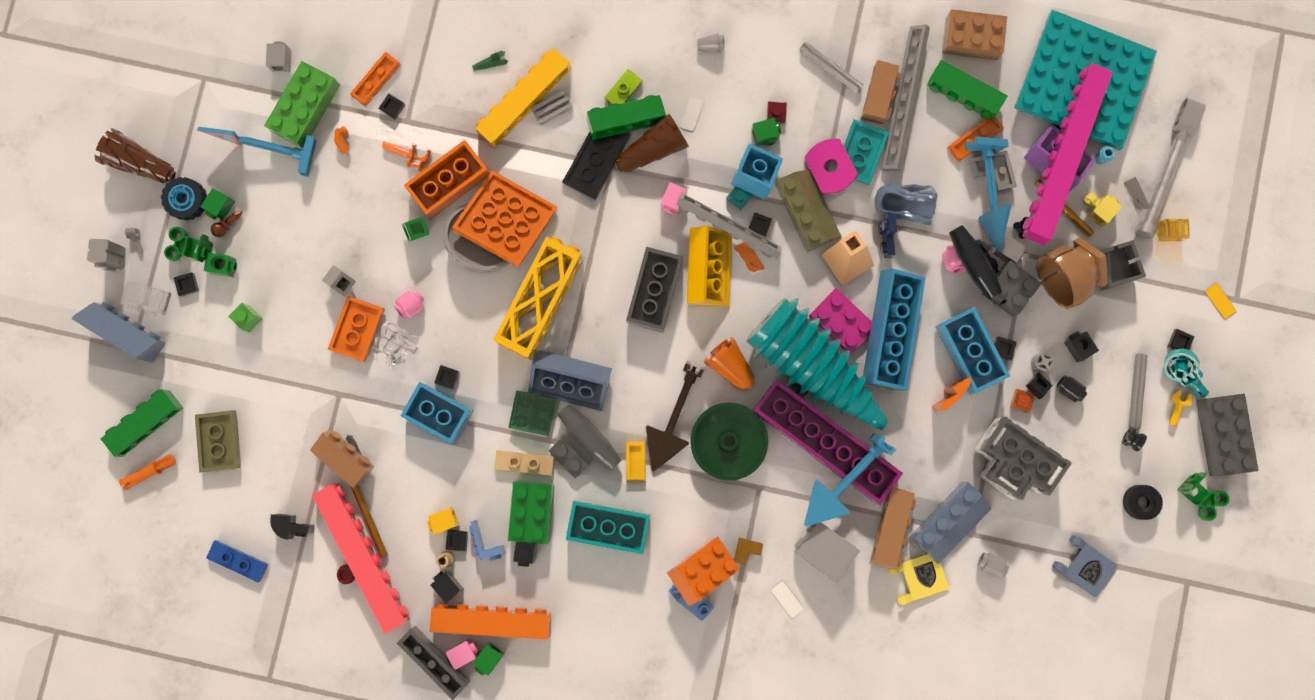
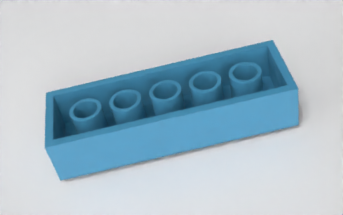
M893 268L881 270L863 376H866L864 384L894 391H907L926 277Z

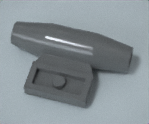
M569 404L558 413V417L570 435L562 437L549 452L574 478H577L590 465L592 457L610 471L622 461L610 442L585 416Z

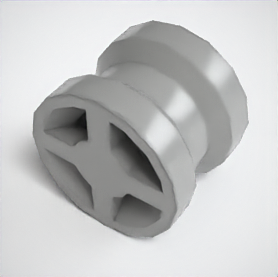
M1047 352L1036 354L1031 360L1032 368L1040 373L1050 371L1055 365L1054 357Z

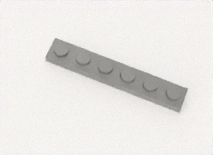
M681 192L676 205L682 211L695 214L696 218L703 222L708 221L717 230H724L732 238L743 240L747 246L761 250L769 258L774 257L777 259L781 254V246Z

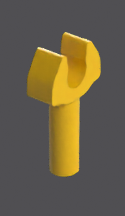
M1182 390L1175 391L1170 397V400L1175 404L1169 424L1172 426H1177L1182 409L1185 406H1191L1193 402L1191 394H1186L1184 400H1180Z

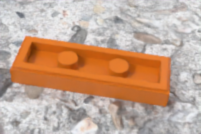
M385 52L350 95L366 107L401 64Z
M996 117L993 121L985 119L947 148L955 159L960 162L973 152L966 150V142H975V137L992 138L1001 132L1004 127Z

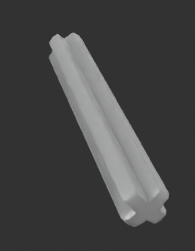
M808 42L802 44L800 52L855 93L862 89L863 84Z
M1146 354L1135 355L1129 428L1136 430L1141 429L1148 358Z

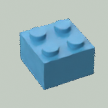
M749 143L731 185L766 199L772 189L783 158Z

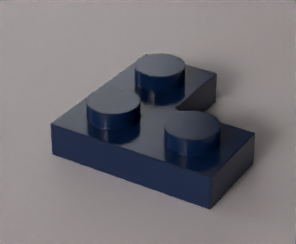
M887 213L880 221L881 223L878 224L879 235H882L883 241L880 243L881 253H884V259L892 258L896 255L894 235L897 233L895 213Z

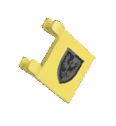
M928 554L901 562L897 569L888 570L889 574L903 571L910 593L897 597V601L901 605L949 589L941 562L937 564Z

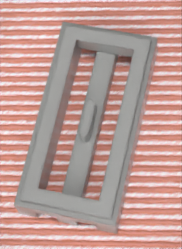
M563 90L531 107V110L541 126L572 109L573 106ZM563 97V99H561L560 101H558V102H556V103L550 105L549 107H547V108H545V109H543V110H541V111H539V112L537 113L538 110H540V109H542V108L548 106L549 104H551V103H553V102H555V101H557V100H559L560 98ZM564 103L567 104L566 106L556 110L555 112L545 116L544 118H540V116L548 113L549 111L554 110Z

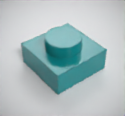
M735 186L726 199L741 210L752 198L753 194Z

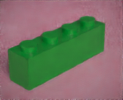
M940 60L927 83V86L933 92L942 93L948 100L962 104L965 109L979 113L986 120L991 119L993 121L1008 97V95Z
M649 95L644 99H631L622 104L613 103L608 107L593 108L587 111V123L592 140L654 126L666 116L661 96Z
M163 389L155 391L151 395L152 398L147 402L140 403L132 414L124 416L117 426H113L105 431V435L100 439L114 457H124L183 409L171 391Z

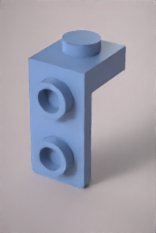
M471 521L469 531L471 537H475L476 545H474V551L476 556H479L480 560L490 558V561L502 558L501 554L505 553L504 545L485 550L478 521Z
M674 584L668 591L677 602L701 621L714 609V605L706 598L688 606Z

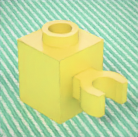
M1091 192L1082 200L1085 204L1092 207L1087 216L1100 227L1108 224L1123 207L1115 197L1108 194L1099 200Z

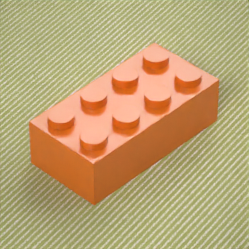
M464 139L405 183L404 187L431 220L486 179L490 172Z

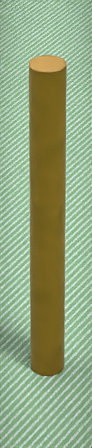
M1041 179L1035 183L1037 187L1042 184ZM1067 204L1064 205L1062 212L1090 237L1094 231Z
M359 485L354 488L351 487L380 557L388 555Z

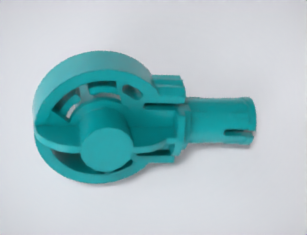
M1173 349L1166 355L1163 369L1170 379L1179 382L1183 387L1186 383V386H1190L1198 399H1202L1201 394L1203 397L1209 394V390L1200 381L1203 373L1199 369V358L1194 352L1187 349Z

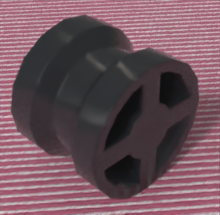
M1130 428L1123 436L1122 444L1131 446L1132 450L1138 452L1144 446L1147 435L1139 434L1136 429Z

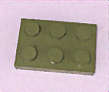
M236 411L195 415L199 472L240 468Z

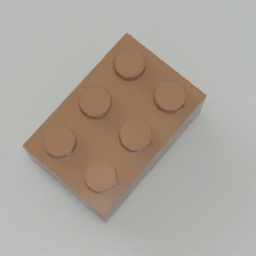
M951 9L945 20L942 53L998 60L1004 53L1007 16Z

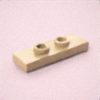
M497 450L494 469L552 476L555 457Z

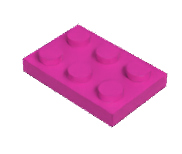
M837 288L809 315L813 320L820 318L819 326L823 329L830 328L829 335L834 340L840 339V346L845 351L849 350L850 355L870 336L872 321Z

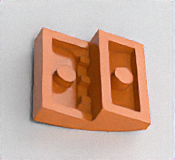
M971 378L961 379L944 389L947 397L932 405L935 412L945 411L955 404L968 389L972 381Z

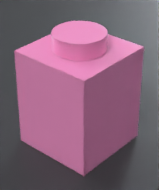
M670 182L661 201L663 211L669 214H678L680 208L676 205L681 192L687 195V189Z
M469 638L449 649L446 655L454 670L476 659L479 656L477 653L479 649L474 641L471 642Z

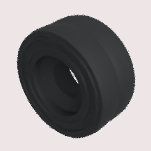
M1134 485L1125 492L1123 506L1131 517L1139 520H1150L1161 512L1163 499L1159 491L1152 486ZM1140 497L1147 499V505L1144 508H1141L1138 504Z

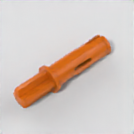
M169 454L158 461L153 460L148 466L120 479L119 484L120 486L124 485L122 489L126 491L155 474L160 475L163 470L176 464V458Z

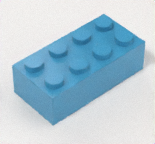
M975 307L935 326L961 379L971 378L972 381L967 389L970 395L1011 377Z

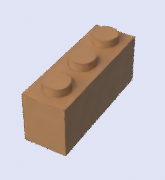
M880 60L876 61L861 119L883 124L885 119H889L892 108H889L890 101H894L896 90H893L894 85L898 84L901 74L898 72L899 65Z
M332 429L322 433L310 449L315 456L352 488L362 484L374 468L367 457L359 454L353 445L344 441L341 435Z

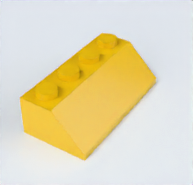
M710 226L690 228L687 304L730 307L732 237L728 232L720 231Z

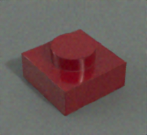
M768 101L767 119L775 118L777 123H785L787 103Z

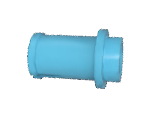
M1103 147L1095 155V162L1097 164H1104L1106 161L1112 160L1115 156V151L1112 147Z

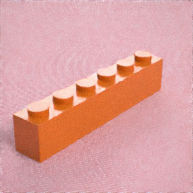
M437 603V606L431 608L429 632L548 639L550 637L551 613H546V609H535V612H529L527 608H515V611L507 610L508 607L497 606L496 609H488L486 605H476V608H468V604H457V607H449V603Z

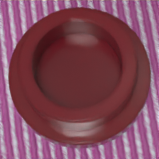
M343 565L337 570L336 575L340 583L350 584L355 580L348 565Z

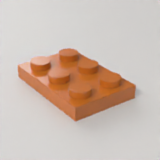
M347 296L328 350L366 362L385 309Z

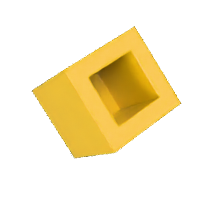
M453 507L428 516L427 525L429 530L434 532V535L459 526Z

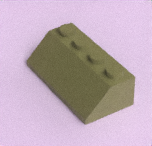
M810 169L797 171L777 180L775 186L807 252L842 237Z

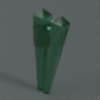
M495 52L490 57L472 65L473 71L507 65L508 60H501L505 52Z

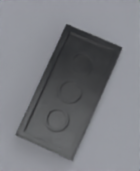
M589 131L562 183L596 201L615 166V162H617L618 155L622 153L631 134L625 132L592 140Z

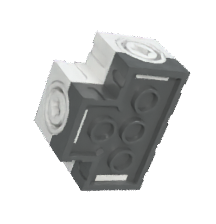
M1008 417L995 418L974 448L976 452L981 453L989 460L985 470L982 471L979 477L1008 498L1014 500H1023L1030 488L1037 495H1051L1072 462L1064 459L1058 452L1044 445L1045 443L1030 435L1028 431L1018 424H1014Z

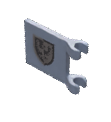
M1072 535L1069 542L1080 548L1079 552L1069 567L1055 561L1052 568L1097 598L1118 565L1088 545L1080 537Z

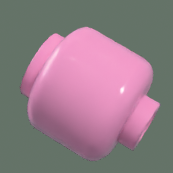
M953 244L947 246V250L942 254L946 270L954 274L965 271L966 269L957 256Z
M407 290L395 300L396 305L394 307L402 318L407 317L411 319L423 310L422 302L424 299L420 293Z

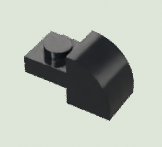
M271 514V528L282 539H293L294 532L295 536L307 537L308 533L314 532V525L295 523L296 515Z

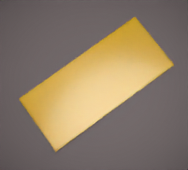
M1217 283L1205 291L1224 319L1237 312Z

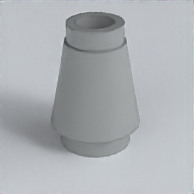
M717 33L697 39L698 50L713 52L724 50V35Z

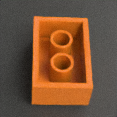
M716 537L706 542L666 573L688 606L701 601L739 571L740 568L719 537Z

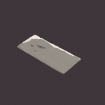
M1134 177L1124 182V186L1137 213L1150 208L1137 178Z

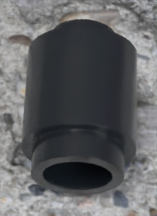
M1064 375L1056 385L1059 392L1074 403L1077 401L1081 402L1087 395L1086 387L1071 376Z

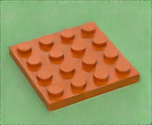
M492 170L452 226V231L519 268L554 216L557 206Z

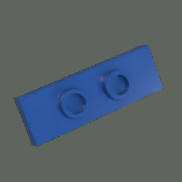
M214 540L206 556V559L256 582L261 581L268 567V563L218 540Z

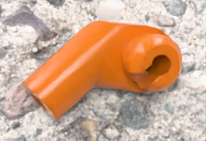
M345 126L337 128L334 135V142L341 154L350 151L344 140V137L349 134Z

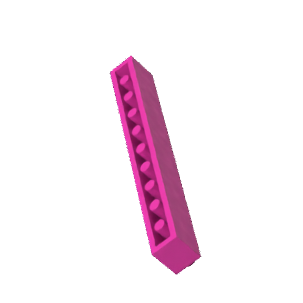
M1094 63L1080 71L1078 79H1080L1079 84L1075 86L1072 95H1074L1073 100L1069 102L1066 108L1067 116L1064 117L1060 124L1062 130L1054 140L1056 146L1048 157V167L1042 173V184L1036 189L1035 195L1037 197L1029 208L1031 213L1023 224L1024 232L1022 237L1043 246L1052 240L1113 73L1112 71Z

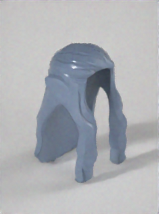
M890 182L888 185H883L877 190L874 204L875 209L884 216L887 213H895L897 219H906L930 226L935 214L938 195L930 185L911 184L899 186L897 183Z

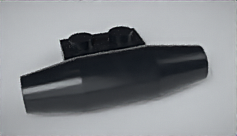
M963 225L949 232L957 256L972 281L989 300L1002 293L996 273L999 272V265L988 253L989 248L986 243L981 241V239L975 240Z

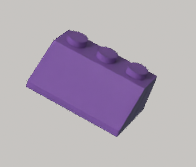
M1051 124L1023 158L1043 173L1044 169L1049 165L1048 157L1051 151L1055 149L1054 140L1061 131ZM1086 150L1083 152L1070 191L1082 181L1096 161V158Z

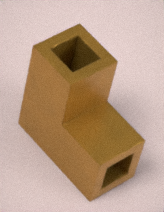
M739 537L734 561L746 565L749 553L761 556L763 543Z

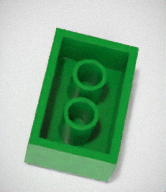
M513 482L508 541L549 543L554 492L553 484Z

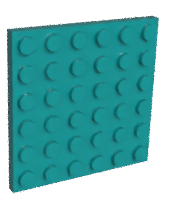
M1052 9L1046 20L1014 108L1052 124L1060 125L1064 117L1067 116L1066 108L1069 102L1073 100L1074 95H1072L1075 86L1079 84L1080 79H1078L1080 71L1094 63L1113 73L1089 138L1121 150L1124 147L1157 51Z

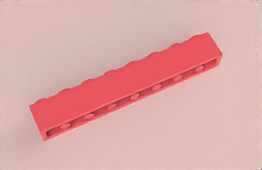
M331 484L313 494L312 497L384 634L409 621V611L405 605L402 606L399 601V592L396 588L393 589L390 584V575L381 567V558L372 550V541L363 533V524L354 516V507L345 499V490L341 485Z

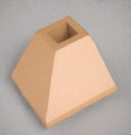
M856 230L821 255L841 286H844L874 266L868 248Z

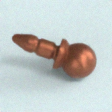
M237 211L232 216L226 218L225 221L220 219V222L212 224L210 228L212 235L215 237L224 236L226 230H230L229 225L238 220L243 212Z

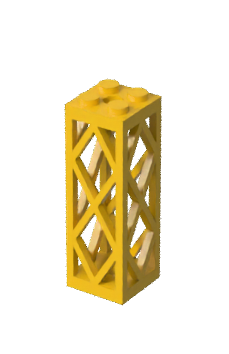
M553 236L552 238H545L493 339L497 344L531 361L584 261L578 248L572 245L567 247L562 244L563 241ZM558 257L557 260L553 261L552 263L544 267L545 264L549 263L550 261ZM566 262L570 263V265H569L567 271H566ZM559 264L560 280L542 291L541 275ZM534 286L535 296L527 300ZM552 298L544 314L543 303ZM536 308L537 325L520 335L519 318ZM510 331H511V339H512V341L509 340V339H507V337H508ZM530 342L527 348L523 347V345Z

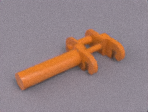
M386 141L382 144L383 149L409 158L406 161L407 167H417L418 171L424 168L423 165L427 164L431 155V150L428 149V153L424 157L415 156L416 144L412 145L413 149L411 148L410 151ZM413 159L421 160L420 164L413 162Z

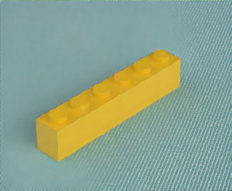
M554 48L543 54L542 60L537 65L534 64L524 78L522 77L517 81L516 87L512 91L505 93L502 98L503 100L490 109V113L486 118L483 117L478 121L475 128L477 133L493 148L531 111V107L537 105L571 70L570 62Z

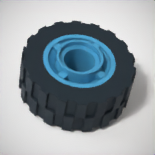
M177 177V179H172L169 183L167 182L165 188H163L161 204L164 206V210L175 218L186 221L189 219L194 220L205 211L200 206L208 195H206V190L197 181L187 177ZM184 195H187V200L183 203L182 198Z

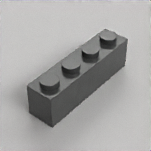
M416 626L411 628L397 642L410 658L452 700L471 682L459 669L454 670L449 659Z

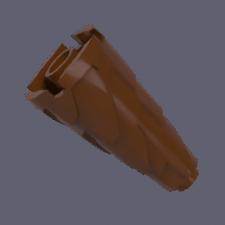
M669 113L644 132L643 136L632 143L628 149L618 155V161L615 164L620 172H631L639 167H644L656 160H661L673 153L684 150L689 145Z
M110 128L112 132L107 130L103 134L96 147V151L100 152V156L95 155V161L101 165H107L161 183H167L176 176L174 167H171V164L158 158L149 150L114 128Z

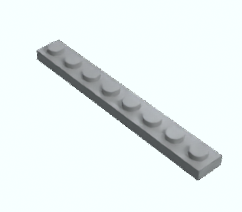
M926 24L910 26L881 168L884 171L902 170L930 27Z

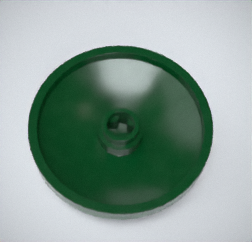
M721 403L704 411L695 422L691 432V450L697 464L710 476L720 480H738L755 472L764 461L768 450V434L761 418L750 408L738 403Z

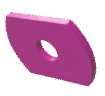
M828 139L819 142L808 151L804 158L822 194H834L843 191L858 176L840 139ZM830 160L838 163L837 169L833 172H827L824 169L825 164Z

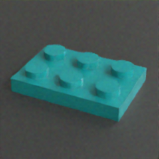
M856 119L851 124L843 146L858 173L855 181L869 186L889 132Z

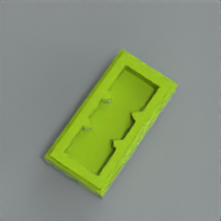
M627 69L604 98L610 104L626 103L643 81Z

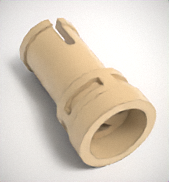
M443 552L436 558V565L438 567L441 566L440 568L450 567L453 565L455 557L451 552Z

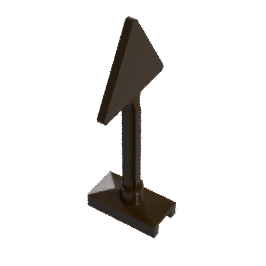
M687 361L683 368V371L686 372L685 382L666 430L661 431L652 426H646L652 471L657 470L689 445L688 441L676 437L672 433L690 388L695 383L697 377L701 378L704 367H701L698 372L696 371V366H693L692 369L689 368L691 362Z

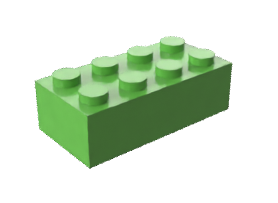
M301 61L264 126L272 133L303 149L306 136H312L340 84L334 77Z

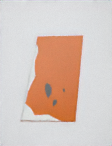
M742 242L734 248L752 276L765 269L753 249L746 245V242Z

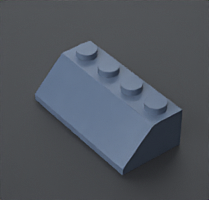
M93 302L72 317V320L138 360L153 363L165 345L160 340L161 336L152 331L148 333L144 330L145 326L135 321L134 323L130 322L127 315L112 311L113 307L105 302H102V304Z
M537 350L531 366L528 392L602 411L612 368Z
M961 482L909 537L939 564L991 508L983 495L969 482Z

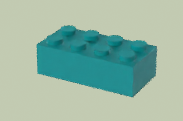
M574 500L566 540L643 554L651 514Z

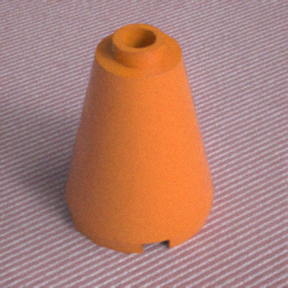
M732 336L729 342L725 339L710 352L712 356L709 359L705 357L703 362L740 390H748L754 385L755 376Z

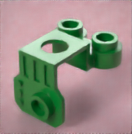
M173 227L169 231V238L174 241V245H169L165 248L164 256L171 261H178L183 255L203 262L206 260L207 252L211 253L213 243L209 241V237L205 234H202L200 239L196 240L188 237L184 229ZM178 233H182V236L178 239ZM177 251V255L173 257V252Z
M1194 473L1177 490L1194 505L1200 507L1198 515L1202 520L1212 521L1217 516V510L1214 507L1226 506L1230 501V497L1225 491L1214 492L1213 490H1206L1200 484L1205 478L1206 473ZM1196 487L1198 488L1197 495H1189ZM1217 495L1220 496V501H1219V502L1216 501V496H1217ZM1205 509L1208 511L1207 516L1203 514Z

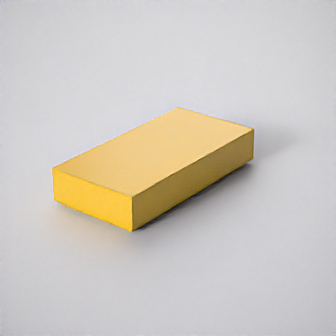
M626 442V481L646 480L645 442Z

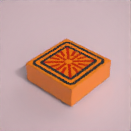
M1015 389L1010 407L1030 413L1035 395L1027 391Z

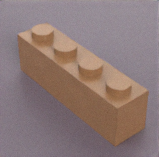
M893 487L886 496L869 564L891 571L900 566L902 556L900 555L901 548L905 547L907 541L905 532L911 524V518H909L910 511L914 510L916 499H914L915 493Z

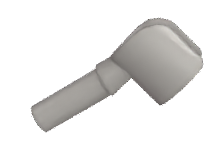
M126 228V237L128 239L133 238L138 253H143L139 242L140 231L137 228Z

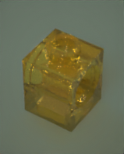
M1165 219L1159 222L1156 231L1159 241H1184L1190 238L1189 219Z

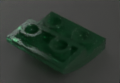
M516 390L508 428L549 436L556 398Z

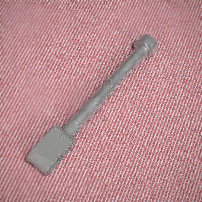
M1186 98L1182 102L1172 130L1177 133L1149 204L1150 208H1148L1143 222H1139L1136 227L1135 233L1138 236L1149 239L1154 238L1157 231L1155 222L1187 138L1193 137L1199 127L1206 108L1205 104L1190 98Z

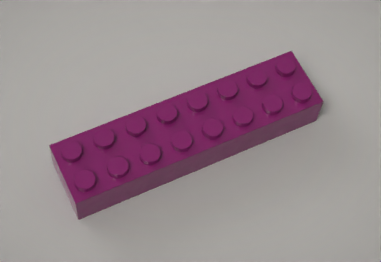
M777 379L753 409L761 419L842 479L869 452L870 448ZM879 456L850 485L875 504L881 505L903 472Z

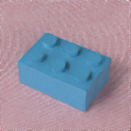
M419 382L400 416L448 443L456 444L474 410Z

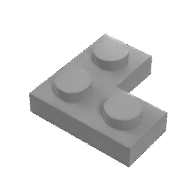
M1007 150L994 153L993 165L997 192L1017 187ZM982 156L970 159L969 164L973 179L986 176L985 162Z

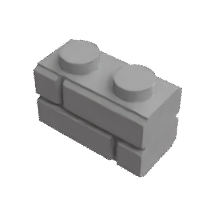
M107 239L89 240L88 249L90 251H88L87 260L94 263V267L103 268L104 271L116 272V269L124 268L125 259L123 257H125L126 248Z

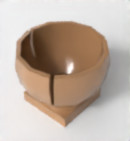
M1080 237L1073 241L1074 247L1061 246L1044 253L1037 259L1036 270L1039 280L1055 273L1041 281L1042 286L1058 305L1066 309L1083 304L1093 295L1096 284L1101 288L1108 285L1106 255Z

